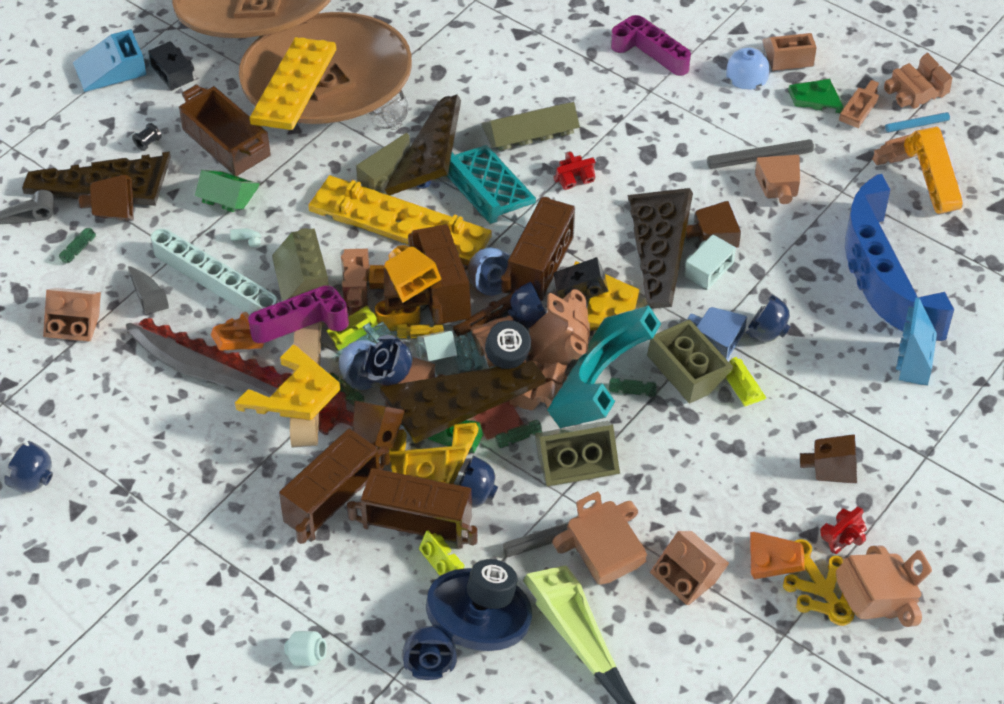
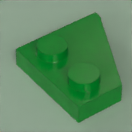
M830 78L789 85L788 92L794 105L797 107H810L816 110L828 107L836 109L835 113H841L843 110V104Z

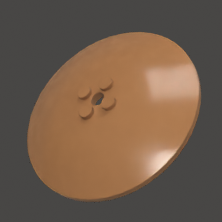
M172 0L177 18L186 27L201 34L222 38H247L276 33L310 19L331 2V0Z
M325 12L317 13L310 19L291 28L258 37L244 53L239 66L242 90L247 99L256 107L295 37L335 42L336 51L297 123L323 124L345 121L365 115L390 101L408 81L412 69V55L403 35L394 27L379 19L357 13Z

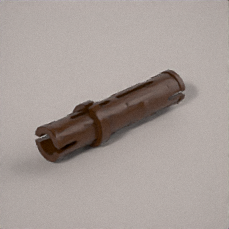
M513 292L498 301H491L488 307L473 314L470 319L454 325L453 330L456 336L462 339L471 333L470 328L473 326L482 325L495 318L503 317L505 312L512 309L510 300Z

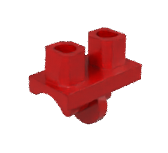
M571 151L566 152L565 160L559 161L560 167L556 168V175L553 176L555 183L560 182L564 190L572 189L576 186L574 177L577 176L581 177L583 184L592 183L596 178L594 171L596 161L594 157L582 160L581 155L574 157Z
M857 506L852 511L843 508L837 513V524L835 526L826 523L820 528L821 538L829 543L830 552L838 554L847 545L854 543L860 546L866 541L864 532L867 531V528L862 518L864 513L862 508Z

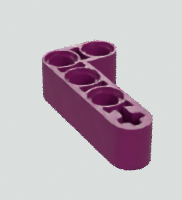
M632 15L612 28L611 49L613 51L624 53L636 46L675 75L683 76L689 72L690 50L644 17Z
M332 286L318 287L255 311L248 317L251 337L256 343L269 342L320 321H324L332 331H342L349 325L346 303Z

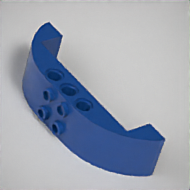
M878 174L869 179L859 189L851 205L844 246L849 270L851 273H854L857 279V286L859 290L863 291L871 307L887 323L903 332L904 323L910 322L906 321L908 307H913L915 298H919L937 333L936 341H944L947 339L954 308L945 292L918 297L879 224L885 218L890 188L883 175Z

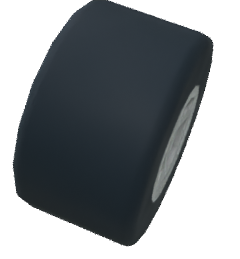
M509 320L498 322L488 333L485 342L487 358L494 365L505 369L515 368L522 364L531 348V338L527 329L520 323Z
M497 559L480 560L471 569L467 593L471 600L479 606L489 609L503 608L510 604L513 599L518 581L517 573L510 565Z

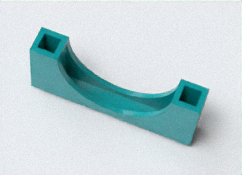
M650 306L603 319L588 343V351L578 359L547 409L560 429L606 418L615 400L603 383H594L602 371L618 356L642 342L653 339L661 323Z

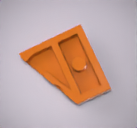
M247 312L241 313L240 318L236 320L231 318L226 323L213 327L211 337L219 350L263 348L264 343H256L252 340L248 322L249 314Z
M750 532L751 575L754 580L805 571L804 548L801 543L758 532Z

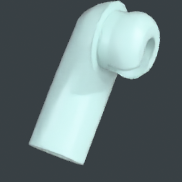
M248 228L230 229L231 241L249 240L248 244L250 247L260 246V238L262 237L259 232Z

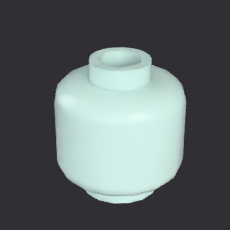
M295 631L289 640L285 642L284 650L293 665L316 666L325 658L327 645L325 639L316 631Z

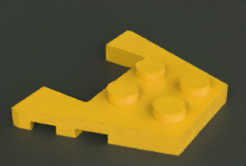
M605 274L609 292L592 297L589 300L587 309L590 331L597 330L606 317L635 310L639 289Z
M292 345L280 357L281 365L291 368L295 372L270 397L248 389L235 402V407L238 411L245 412L247 408L255 409L258 414H266L270 411L280 413L281 417L312 420L340 391V384L300 348Z
M455 424L452 446L415 450H405L407 433L405 429H399L394 447L389 448L392 472L454 484L478 433L479 428L477 424Z

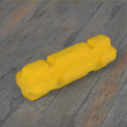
M399 324L397 326V337L407 338V336H411V338H417L418 336L444 331V328L441 324H433V327H430V324H411V327H407V324Z

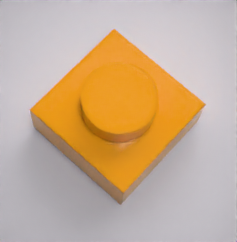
M370 265L369 289H384L385 265Z

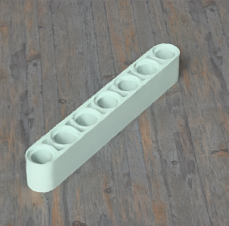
M157 229L151 234L154 255L158 259L247 312L249 315L277 303V298L272 292L171 231Z

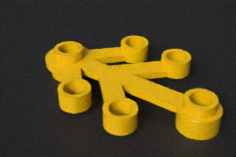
M803 539L794 541L801 543L804 548L805 570L814 583L799 579L796 575L788 574L784 577V590L795 592L798 589L824 597L827 603L812 600L809 595L803 594L797 598V610L802 613L813 610L826 614L836 625L845 626L850 624L855 614L852 612L843 593L839 600L833 592L837 582L836 570L840 566H834L832 563L841 565L844 559L840 556H832L829 559V571L825 580L811 559V544ZM792 581L795 585H789L787 582ZM800 602H807L809 605L804 606Z

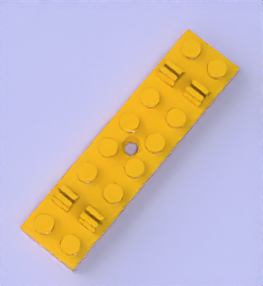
M331 175L328 176L308 204L310 212L326 216V214L331 215L336 221L350 224L408 245V234L412 233V230L447 224L462 264L466 266L469 265L470 259L475 253L486 247L492 237V230L463 221L461 216L458 218V215L454 214L451 217L363 187L361 182L356 183L355 180L348 182Z

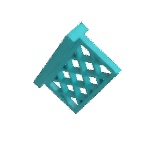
M488 145L456 155L452 152L449 171L446 176L489 224L496 223L500 215L536 202V197ZM485 153L489 160L477 156ZM461 161L471 162V166L465 165ZM474 163L487 167L486 169L474 167ZM489 168H497L501 171V173L490 171ZM472 173L483 175L484 177L483 179L476 178ZM486 177L499 179V182L488 181ZM502 180L511 182L514 187L501 184ZM485 187L496 189V192H489ZM501 190L512 194L511 196L498 194V192ZM514 194L522 195L525 199L515 198ZM496 200L507 202L509 204L500 207V204Z

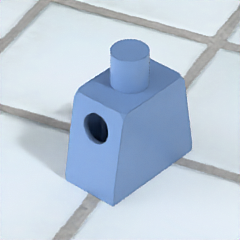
M710 307L703 318L691 313L687 320L690 319L725 359L728 360L745 333L747 316Z

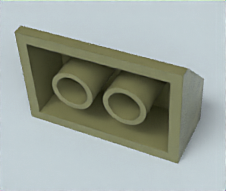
M690 319L655 334L649 343L648 358L689 404L708 396L733 369V366Z
M609 421L535 433L538 459L546 486L620 474L614 426Z

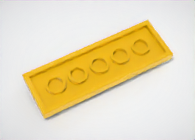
M295 37L249 117L251 125L293 130L336 51V43Z

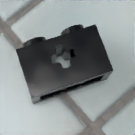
M171 41L148 50L151 67L171 91L194 81V66L189 59L187 60L179 47L176 48Z
M597 257L553 272L556 292L561 299L565 298L574 289L580 291L585 299L609 292L605 272Z

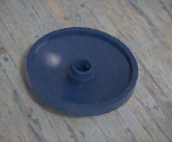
M472 568L449 571L432 583L426 599V614L432 626L441 629L453 643L473 650L497 651L514 646L527 634L532 620V607L527 595L518 585H516L510 604L499 609H489L476 604L467 593V584Z

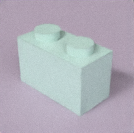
M712 235L707 241H703L700 244L698 250L693 255L690 254L684 262V277L708 290L734 263L736 247Z
M441 331L418 336V342L414 343L417 357L421 356V360L433 361L457 355L452 331Z

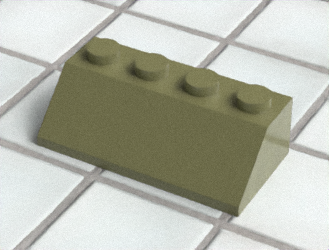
M574 102L481 123L491 148L498 147L499 151L512 148L511 144L519 142L520 146L533 143L532 139L540 137L541 141L552 139L553 134L561 132V136L574 133L573 129L580 128Z
M303 228L291 232L272 254L282 301L321 286H329L315 228Z

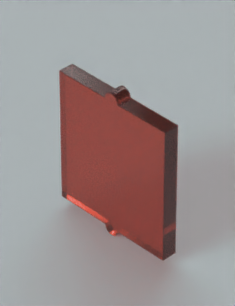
M509 401L474 416L476 422H480L482 432L487 440L503 434L508 435V432L524 427L523 421L514 406L509 405Z

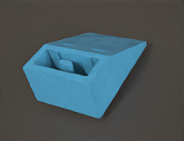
M131 29L109 35L73 62L84 92L147 75L142 52Z
M915 298L914 306L908 307L906 321L910 322L904 323L903 338L901 337L899 345V355L902 356H898L896 370H900V381L928 386L932 372L937 333L920 299Z

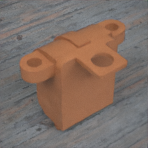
M575 289L563 299L552 293L547 295L548 312L529 328L533 354L529 355L528 361H535L541 365L545 362L548 364L558 362L562 365H568L572 359L577 360L588 351L590 324L588 322L586 299L580 291Z
M598 491L576 502L578 516L569 521V525H567L568 530L558 534L552 541L558 553H566L575 548L598 585L610 583L638 569L646 562L647 554L645 548L628 524L638 514V509L632 501H625L616 506L613 501H607L602 504L601 494ZM595 500L592 506L583 509V506L587 502Z
M876 545L870 546L867 549L866 555H850L845 558L836 570V578L852 612L859 619L865 620L880 617L892 619L898 617L903 626L916 627L922 621V612L917 605L921 597L918 585L932 572V568L921 550H917L904 563L900 555L895 553L889 554L884 546ZM916 560H919L923 566L920 575H917L913 570V564Z

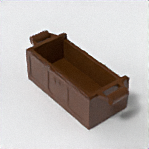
M196 84L182 92L185 103L179 106L183 131L230 173L238 176L271 156L268 132L259 125H251L250 116L215 86L207 90Z
M549 197L540 198L508 259V267L505 274L501 277V291L503 293H514L521 286L531 282L540 301H543L554 279L553 272L558 271L574 239V205L556 201Z
M444 224L412 230V233L408 234L409 247H415L433 260L441 277L440 281L429 287L430 304H428L434 324L439 325L470 319L469 280L448 225Z
M349 428L279 491L283 522L296 531L298 543L304 544L307 540L312 542L316 539L315 532L366 485L371 468L383 470L385 466L389 465V448L382 446L378 450L376 446Z
M371 468L361 496V502L349 501L347 503L348 519L362 523L363 528L367 530L370 525L421 536H424L426 531L429 530L431 534L441 535L445 541L457 543V548L463 549L464 544L474 546L478 543V529L474 525L470 526L472 519V491L469 487ZM357 508L361 509L362 516L358 515Z

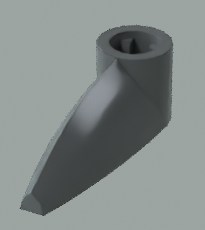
M39 190L34 193L33 199L12 205L0 211V224L29 223L50 219L53 215V194L47 190Z
M128 266L132 283L145 315L169 309L164 289L160 288L147 274L132 266Z

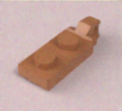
M871 80L865 89L858 87L840 113L839 121L859 129L878 100L877 88L879 83Z
M909 135L886 141L885 145L881 146L880 149L874 150L872 158L874 163L881 165L886 164L888 161L894 163L912 158L907 155L904 148V141Z

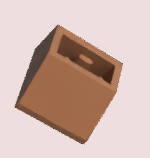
M812 33L763 39L762 43L772 71L814 66L817 47Z
M64 288L47 289L43 337L90 342L100 315L101 292Z
M677 531L650 573L686 605H690L717 582L729 562L693 531Z

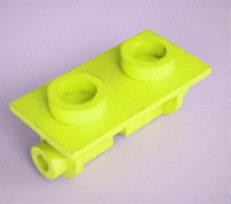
M368 306L363 307L348 317L349 325L346 329L342 331L326 330L338 351L379 326L376 316L370 311Z
M732 358L729 363L733 366V369L725 378L744 407L765 400L767 397L742 359Z
M429 530L426 531L419 550L438 575L441 576L449 571L465 567V564L459 560L455 553L448 555L451 552V548L441 535L431 534Z

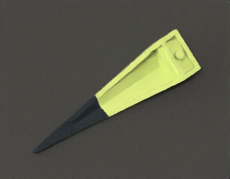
M565 565L528 573L523 582L537 599L535 603L611 697L617 704H636L607 649L582 586L569 568Z

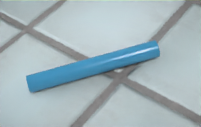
M948 112L904 120L886 124L885 128L887 133L949 121L950 115Z

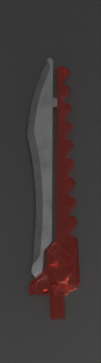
M145 318L140 321L139 325L143 328L132 323L126 324L127 333L147 352L183 375L211 381L243 393L250 389L267 397H270L292 375V373L281 375L277 373L274 366L263 368L259 366L256 359L243 360L239 352L228 354L224 350H219L217 345L207 346L202 338L192 340L187 332L174 333L169 325L156 326L152 318ZM339 391L319 411L318 431L323 435H328L329 431L333 430L339 423L353 427L354 412L346 409V393Z

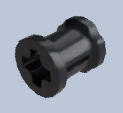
M148 123L144 130L132 135L134 144L141 151L147 150L148 145L162 138L161 132L153 123Z

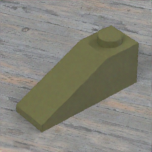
M403 134L356 165L357 181L361 182L366 188L378 192L384 190L410 148L409 134Z

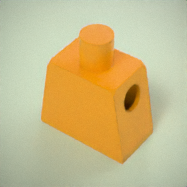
M409 247L403 252L399 249L392 250L388 256L389 260L384 264L402 303L441 280L435 262L415 247Z

